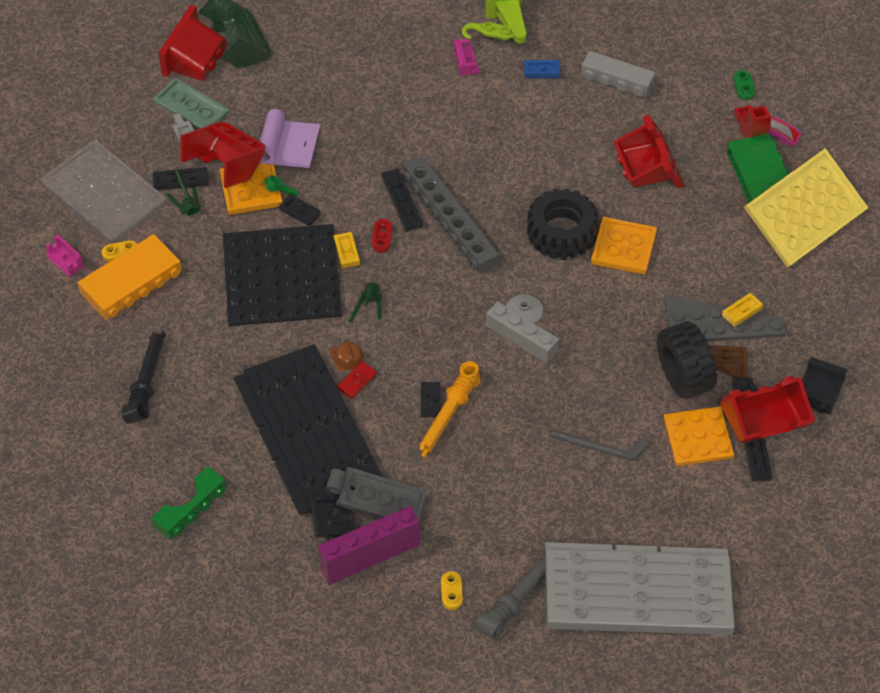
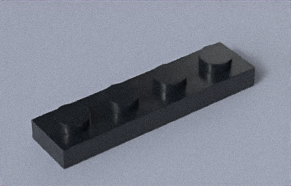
M399 169L381 173L383 183L405 232L423 227L422 219Z

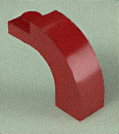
M748 105L734 108V115L740 124V131L745 138L768 134L771 126V115L765 105L758 107Z

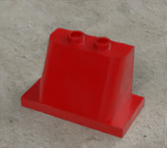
M189 6L158 52L163 76L169 77L173 71L204 81L209 72L215 69L218 58L221 59L223 57L224 49L227 46L226 38L199 21L197 6Z
M649 114L642 117L645 125L613 141L619 154L616 156L617 160L624 167L622 172L634 188L672 180L677 188L685 186L664 135Z

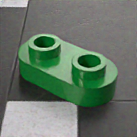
M745 70L737 71L733 78L737 96L742 100H751L755 95L752 76Z

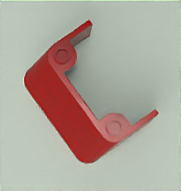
M217 122L180 135V161L183 163L199 158L203 162L209 163L215 159L224 162V188L250 180L265 155L264 143L226 122Z

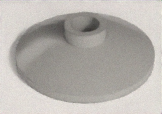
M521 294L514 296L506 304V307L532 323L537 322L543 314L541 302L531 295Z

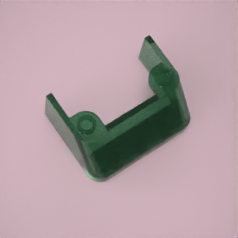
M209 0L198 11L199 14L211 19L212 26L217 32L225 33L232 47L221 58L231 63L234 67L243 69L267 61L274 55L254 15L244 6L232 0Z

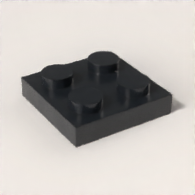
M319 496L310 499L315 538L339 537L355 530L352 510L336 505L340 496Z

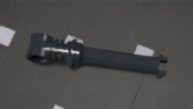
M161 330L160 334H155L154 332L149 337L150 341L138 381L130 386L131 394L129 401L121 410L122 418L127 424L146 420L149 416L147 405L149 398L154 393L151 381L164 337H166V333Z

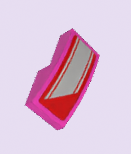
M771 116V126L768 133L778 137L779 142L795 147L801 132L790 124Z

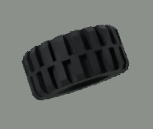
M565 188L564 190L554 189L553 192L547 191L543 193V196H538L532 202L528 211L527 234L530 243H533V247L537 251L540 249L541 254L545 256L549 254L550 258L553 259L561 257V260H566L567 257L573 259L577 257V254L583 255L587 249H591L597 238L598 211L591 200L589 201L587 196L584 194L580 195V192L575 190L572 192L570 189ZM555 218H568L575 221L578 225L572 229L560 230L551 227L548 222Z
M685 321L661 330L657 336V351L667 381H669L675 393L680 398L690 399L712 391L717 384V368L710 350L711 348L700 328H697L695 323Z

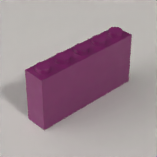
M406 507L318 545L320 570L328 585L420 546V521L412 507Z

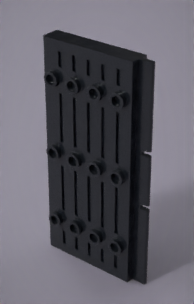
M315 344L245 369L244 374L233 378L257 428L262 427L258 431L272 460L280 459L274 464L299 515L308 512L312 513L310 505L312 497L340 496V494H333L326 490L332 469H339L345 472L346 467H351L383 477Z

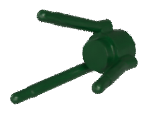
M176 170L177 178L186 198L182 201L181 205L170 193L167 192L166 195L180 209L182 214L186 213L187 216L196 214L201 208L196 188L192 187L194 198L190 197L180 172Z
M369 282L365 285V289L361 292V297L348 321L349 323L355 318L364 299L365 306L369 302L377 300L378 319L382 318V294L379 293L380 287L378 284Z

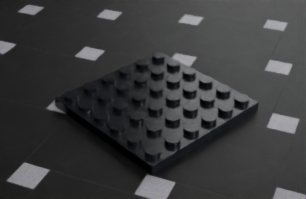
M327 224L223 233L228 326L342 317L336 246L333 236L334 225Z

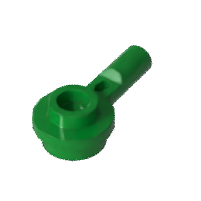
M270 175L264 180L265 187L271 192L281 190L295 197L298 194L297 189L287 186L286 183L274 175Z

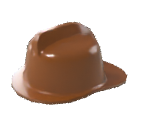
M344 341L339 347H330L332 359L337 370L340 372L343 370H353L361 361L365 362L360 345Z

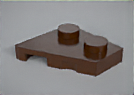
M710 346L716 370L734 378H747L746 347Z

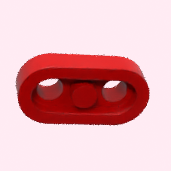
M380 219L374 223L372 248L378 253H384L391 246L392 223L387 219Z

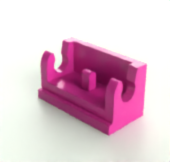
M454 40V54L460 76L479 74L480 71L473 46H464L465 44H471V40Z
M60 235L54 237L55 244L52 247L49 243L46 244V256L68 277L84 267L81 255Z

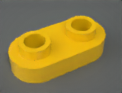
M128 240L108 244L102 249V257L105 261L110 262L129 250L130 248L128 247L132 248L137 243Z
M454 571L446 572L441 577L442 604L448 610L460 608L463 601L461 577Z

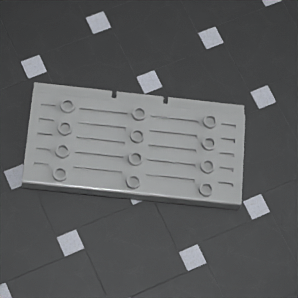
M545 542L546 629L710 635L733 634L734 614L728 549L661 546V552H657V546L616 545V550H613L612 544Z

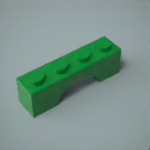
M209 466L194 478L197 491L189 503L182 506L164 505L151 517L153 527L169 540L180 536L186 525L194 523L200 512L208 510L213 500L224 495L226 491L225 479Z

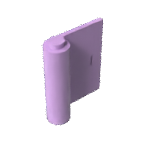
M270 110L260 138V142L265 144V155L260 162L272 165L310 168L320 124L285 121V115L281 110Z

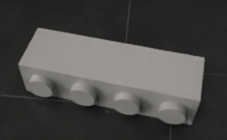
M589 51L581 66V76L587 80H595L603 85L616 87L620 91L631 92L636 96L647 97L655 80V72L593 51Z
M497 301L486 313L487 327L545 363H548L558 352L559 339L500 302Z

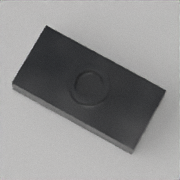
M291 194L280 205V211L308 226H311L320 216L318 208Z
M421 382V418H436L441 410L440 382Z

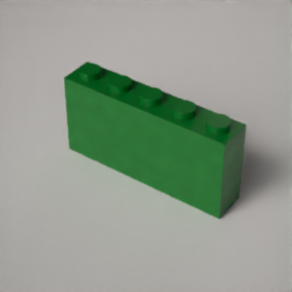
M769 133L728 142L726 153L748 203L789 175L788 168L783 165L782 155L777 152L776 142L771 139Z

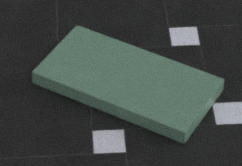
M176 77L153 98L154 103L174 115L180 113L184 121H190L191 125L198 129L220 122L230 113V109Z

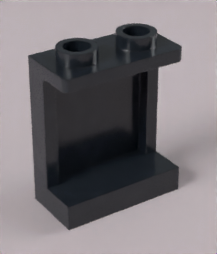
M810 357L802 382L811 408L816 409L821 414L827 413L831 415L848 369Z

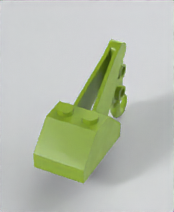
M486 0L485 17L499 18L503 25L492 22L468 23L462 28L463 36L471 39V36L467 34V30L473 29L487 37L502 40L513 38L518 44L525 43L527 32L520 9L523 0Z

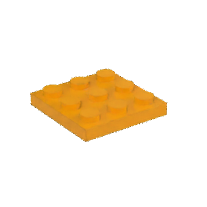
M260 162L250 180L229 188H224V168L219 169L228 215L280 207L282 204L280 190L278 192H271L265 187L264 180L270 175L277 177L274 165Z
M603 217L592 254L591 264L646 275L657 227Z
M721 406L663 415L675 466L734 458Z

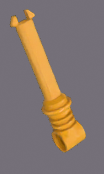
M468 361L460 366V374L453 383V386L446 390L447 401L420 443V450L423 451L422 457H426L428 452L432 451L457 408L468 402L469 394L473 388L480 384L479 367L475 362Z

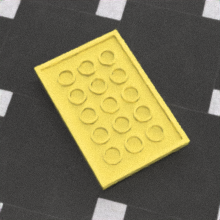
M825 148L748 203L744 208L786 267H789L868 209V206Z

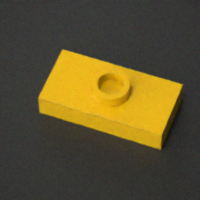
M352 232L333 235L342 269L360 265Z
M749 293L724 309L722 316L736 327L762 310L763 303Z

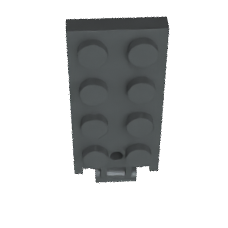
M346 467L345 472L339 469H332L326 486L328 492L340 494L336 505L380 519L411 506L419 520L427 492L424 489L351 467Z

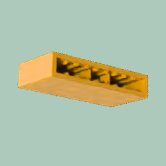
M153 234L78 281L79 292L107 320L110 317L117 316L119 311L125 307H131L139 298L148 296L150 291L156 287H162L170 278H176L182 271L181 262Z

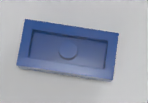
M524 60V78H560V60Z

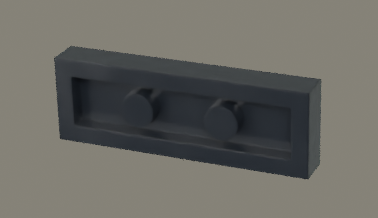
M207 167L178 169L186 188L209 186ZM176 170L153 172L154 191L182 188L177 178Z

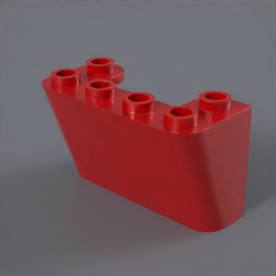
M793 376L783 378L782 382L776 383L775 387L769 388L766 385L758 388L756 392H751V390L741 392L740 389L729 392V395L722 397L720 402L739 443H746L801 429L816 422L801 377L793 378Z

